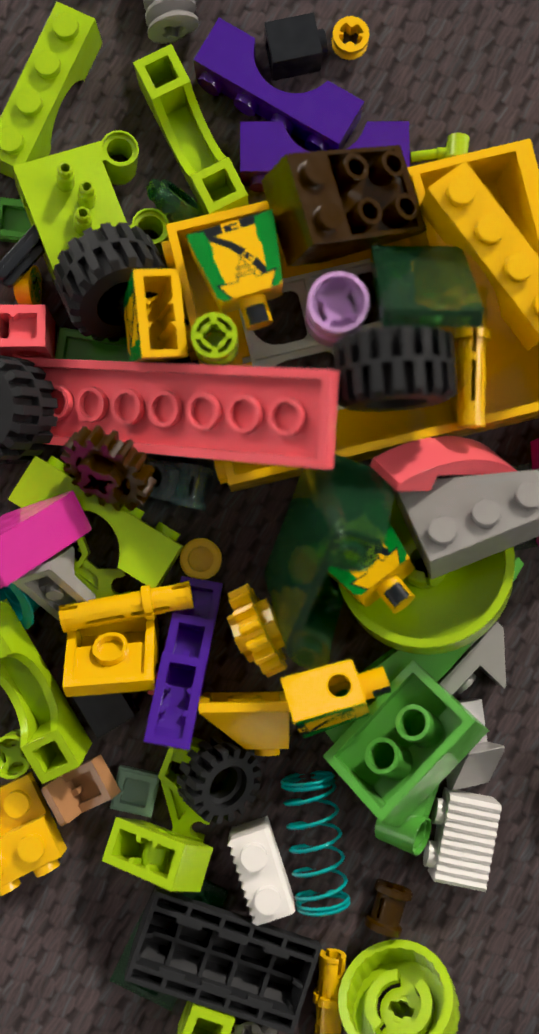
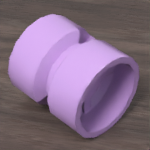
M336 271L319 277L312 285L307 298L305 326L310 336L319 344L333 347L335 342L361 330L370 307L369 293L364 283L353 274Z

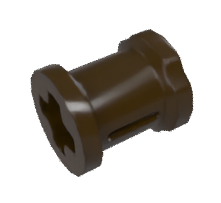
M377 879L375 888L378 891L371 914L366 915L364 924L371 930L384 936L401 937L403 928L400 926V921L407 901H411L413 893L405 886Z

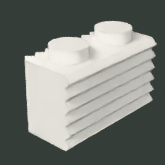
M444 787L442 798H435L431 813L432 823L437 824L434 841L428 840L423 854V865L429 867L428 872L434 882L483 892L487 890L488 874L490 873L498 822L502 811L501 804L494 797L461 790L451 791Z
M268 816L232 827L229 832L228 846L231 847L230 854L234 856L233 863L236 864V872L239 873L238 880L242 882L241 889L244 890V898L247 899V906L250 907L249 914L252 915V923L259 926L292 915L295 912L294 896Z

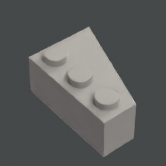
M539 469L439 478L435 480L431 491H395L398 509L431 579L539 536Z

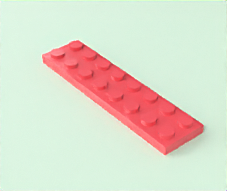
M23 358L35 363L34 367L42 368L46 373L44 380L51 381L55 389L51 395L52 398H57L58 408H54V417H58L57 425L51 427L50 432L53 434L50 443L43 444L64 446L74 432L78 433L83 426L93 431L96 425L102 427L106 435H110L115 430L119 434V440L125 443L131 439L134 442L133 447L138 452L148 454L333 469L340 371Z

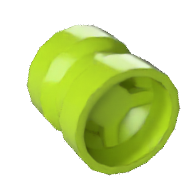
M210 312L203 314L195 321L190 336L195 354L200 362L205 365H228L238 354L239 348L236 325L231 318L223 313Z
M14 729L0 738L1 778L16 779L32 768L20 749V729Z

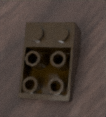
M400 145L286 153L261 180L270 210L272 209L274 214L275 227L287 267L331 261L413 237L427 230Z

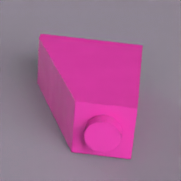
M73 490L0 516V588L8 586L92 530Z

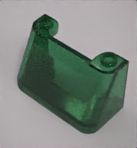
M334 454L333 469L303 468L264 571V580L287 655L294 663L310 670L327 665L331 655V644L340 609L344 603L340 588L338 591L333 586L332 578L327 574V571L331 565L345 571L361 572L374 564L385 541L396 492L371 467Z

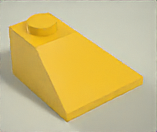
M284 691L203 693L198 703V713L245 750H254V754L257 756L280 755V749H289L290 710Z

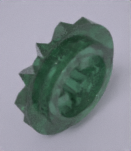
M152 179L147 185L146 189L149 199L155 203L156 208L165 213L166 217L171 218L175 222L203 216L201 206L174 183L166 179H162V181Z

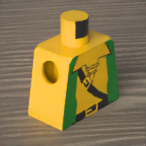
M272 209L188 234L187 240L192 258L220 312L229 313L240 309L247 331L258 330L272 324L273 319L267 301L282 296L283 291L275 219Z
M133 269L123 301L129 362H164L187 357L179 269ZM145 292L158 293L154 297L145 298Z
M374 497L306 550L322 570L364 607L370 606L381 597L393 613H398L406 608L415 598V595L403 582V579L410 575L415 568Z
M344 660L280 678L293 723L303 738L368 716L370 713L366 700L391 692L383 666L357 674L353 660ZM349 690L347 695L336 697L339 691Z

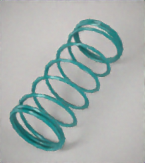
M315 771L310 773L316 775L311 778L319 781L294 783L301 780L298 776L304 775L295 773L284 777L280 781L283 790L307 792L332 786V789L306 800L300 798L286 800L283 802L285 806H298L316 801L333 806L335 812L329 817L313 823L303 821L287 824L286 828L288 830H301L322 825L336 829L338 835L332 841L316 847L306 844L292 846L289 852L292 854H304L325 848L340 853L341 859L336 864L316 872L301 873L314 870L309 867H303L294 870L291 874L297 878H307L333 872L341 875L344 880L339 888L331 889L323 895L312 897L314 894H318V892L312 890L297 893L294 896L296 900L295 908L298 913L304 916L323 917L334 915L346 910L351 903L350 896L341 891L348 882L347 876L336 870L345 859L344 852L331 846L340 839L342 831L334 824L327 823L338 814L339 807L335 803L323 799L332 794L336 789L335 775L329 771ZM328 897L345 900L339 904L322 908L301 906L306 902Z

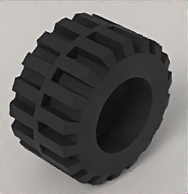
M109 222L101 224L100 228L93 230L92 227L84 230V235L79 239L76 237L72 238L68 242L70 248L68 250H61L57 258L60 263L54 265L53 273L56 278L54 280L55 286L75 328H78L80 333L86 337L91 335L93 340L103 341L105 338H108L109 342L119 341L122 337H126L123 301L132 270L168 268L153 240L148 234L145 235L141 228L137 226L130 228L128 223L119 222L116 227H112ZM145 292V298L154 297L158 293Z
M425 325L386 326L350 334L333 345L334 370L340 371L338 406L362 412L409 410L441 404L457 394L454 342L452 333L449 331Z
M0 355V464L26 463L32 460V456H39L44 451L43 443H50L53 437L50 430L52 426L57 425L58 417H54V408H58L57 398H52L51 393L55 389L51 381L44 380L46 373L42 368L34 367L35 363L29 360Z

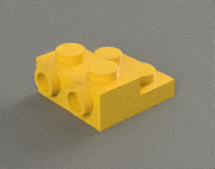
M157 616L153 620H147L146 617L135 618L67 632L62 685L65 696L75 697L155 690L156 663H159V625Z
M32 772L0 787V896H3L21 884L20 877L33 871L36 878L56 869L60 865L58 858L62 857L67 850Z

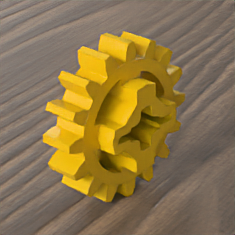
M248 583L229 592L228 596L230 599L228 601L234 612L227 616V621L232 629L234 641L239 651L246 656L249 663L255 661L260 666L263 675L266 674L267 678L286 670L288 665L281 648L288 645L289 642L280 619L268 599L260 600L257 598L253 588Z

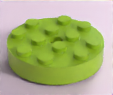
M388 485L369 496L355 511L374 497L414 566L415 562L421 559V556L396 504L395 490ZM514 547L434 579H431L430 576L425 578L424 571L414 569L410 575L403 579V582L412 591L415 598L406 608L398 613H393L381 597L370 606L364 607L342 586L339 585V588L355 619L378 641L407 653L425 655L446 653L462 648L477 640L501 616L513 587L515 570Z

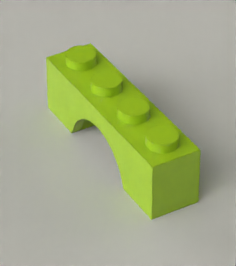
M56 1L0 117L1 174L14 179L13 166L49 155L53 126L60 105L69 89L80 80L85 81L102 46V39L95 18Z
M172 44L133 62L139 87L203 214L207 215L249 205L248 193L230 158L222 153L214 140L198 105L191 81Z
M53 455L50 456L48 461L35 456L8 500L22 508L73 490L83 511L98 514L113 528L119 543L118 568L143 584L150 585L151 588L160 587L184 547L177 542L181 534L160 521L155 528L142 521L141 518L145 512L137 507L134 511H130L123 506L120 511H116L112 504L100 505L98 497L94 495L86 497L79 486L71 483L74 478L63 470L66 463Z
M6 598L0 601V686L10 698L19 720L21 731L20 749L40 782L44 784L80 767L92 742Z

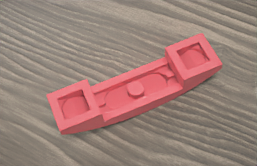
M436 436L414 440L383 452L374 457L370 464V467L395 491H431L438 475H482L517 471L481 442L458 436Z

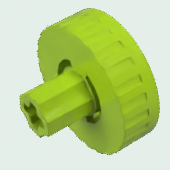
M392 939L368 947L351 962L340 984L338 1008L340 1019L347 1034L457 1033L460 1012L454 985L442 961L431 950L419 943L403 939ZM400 983V987L391 989L384 995L383 999L381 1000L379 1009L381 1016L380 1019L377 1010V1004L380 995L391 985ZM384 1023L386 1027L381 1031L380 1028Z

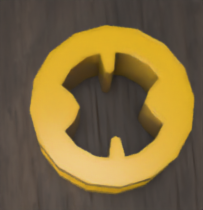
M347 16L335 24L332 33V48L340 58L355 60L364 54L370 36L366 23L358 17ZM344 32L349 35H353L356 32L358 34L357 44L355 45L352 41L344 44Z

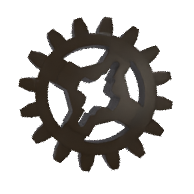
M96 425L93 431L83 426L78 433L74 432L63 446L64 451L60 455V459L67 463L63 468L64 472L75 476L71 483L79 486L86 497L94 495L98 497L100 505L112 504L116 511H120L123 506L130 511H134L137 505L142 507L157 482L156 479L151 477L155 468L143 463L147 457L145 452H138L133 447L134 442L131 439L125 443L119 440V434L115 430L110 435H106L102 427Z

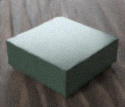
M120 764L116 783L121 792L111 800L110 809L151 818L160 783L159 773Z

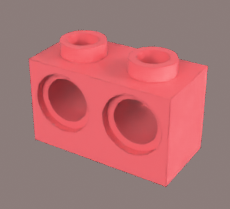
M0 305V355L21 359H55L56 322L46 305Z

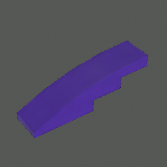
M181 576L180 583L188 580L190 582L194 608L172 612L144 743L189 751L198 713V703L201 699L223 583Z

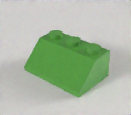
M414 660L389 684L391 692L378 696L368 707L370 714L356 720L323 755V758L379 821L395 827H399L489 732L474 715Z

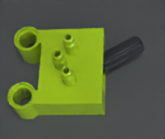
M122 130L111 131L105 135L102 141L13 166L15 185L32 227L0 261V283L8 288L14 287L42 255L54 282L56 279L53 273L54 265L60 263L57 257L61 250H68L70 248L68 242L72 238L76 237L79 239L84 235V230L90 227L93 230L99 229L103 223L110 222L112 227H116L119 222L127 223L112 184L124 185L136 175L139 147L136 139L131 134ZM120 154L128 158V160L117 162L110 157ZM144 208L135 214L132 224L129 226L130 228L137 226L142 230L150 229L155 231L159 238L153 240L160 255H162L161 242L168 240L166 224H169V220L158 209Z

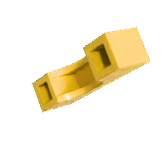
M464 161L427 188L419 206L420 210L445 244L459 247L480 267L495 291L500 306V316L528 351L539 343V256L471 167Z

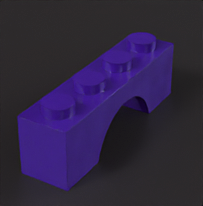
M218 18L193 59L195 76L201 88L211 95L218 96L222 93L233 99L235 107L245 115L254 116L257 113L269 121H283L289 136L293 134L305 141V146L310 152L343 149L361 119L364 101L330 81H326L318 88L304 93H288L274 88L265 81L256 67L255 38L225 20Z
M240 121L241 182L244 186H249V189L254 192H265L261 180L286 153L309 152L291 139L283 121ZM367 121L360 137L347 149L400 145L406 165L410 167L409 121Z

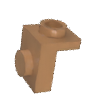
M101 754L83 762L80 767L53 779L41 789L60 826L70 823L81 813L113 799L121 792Z

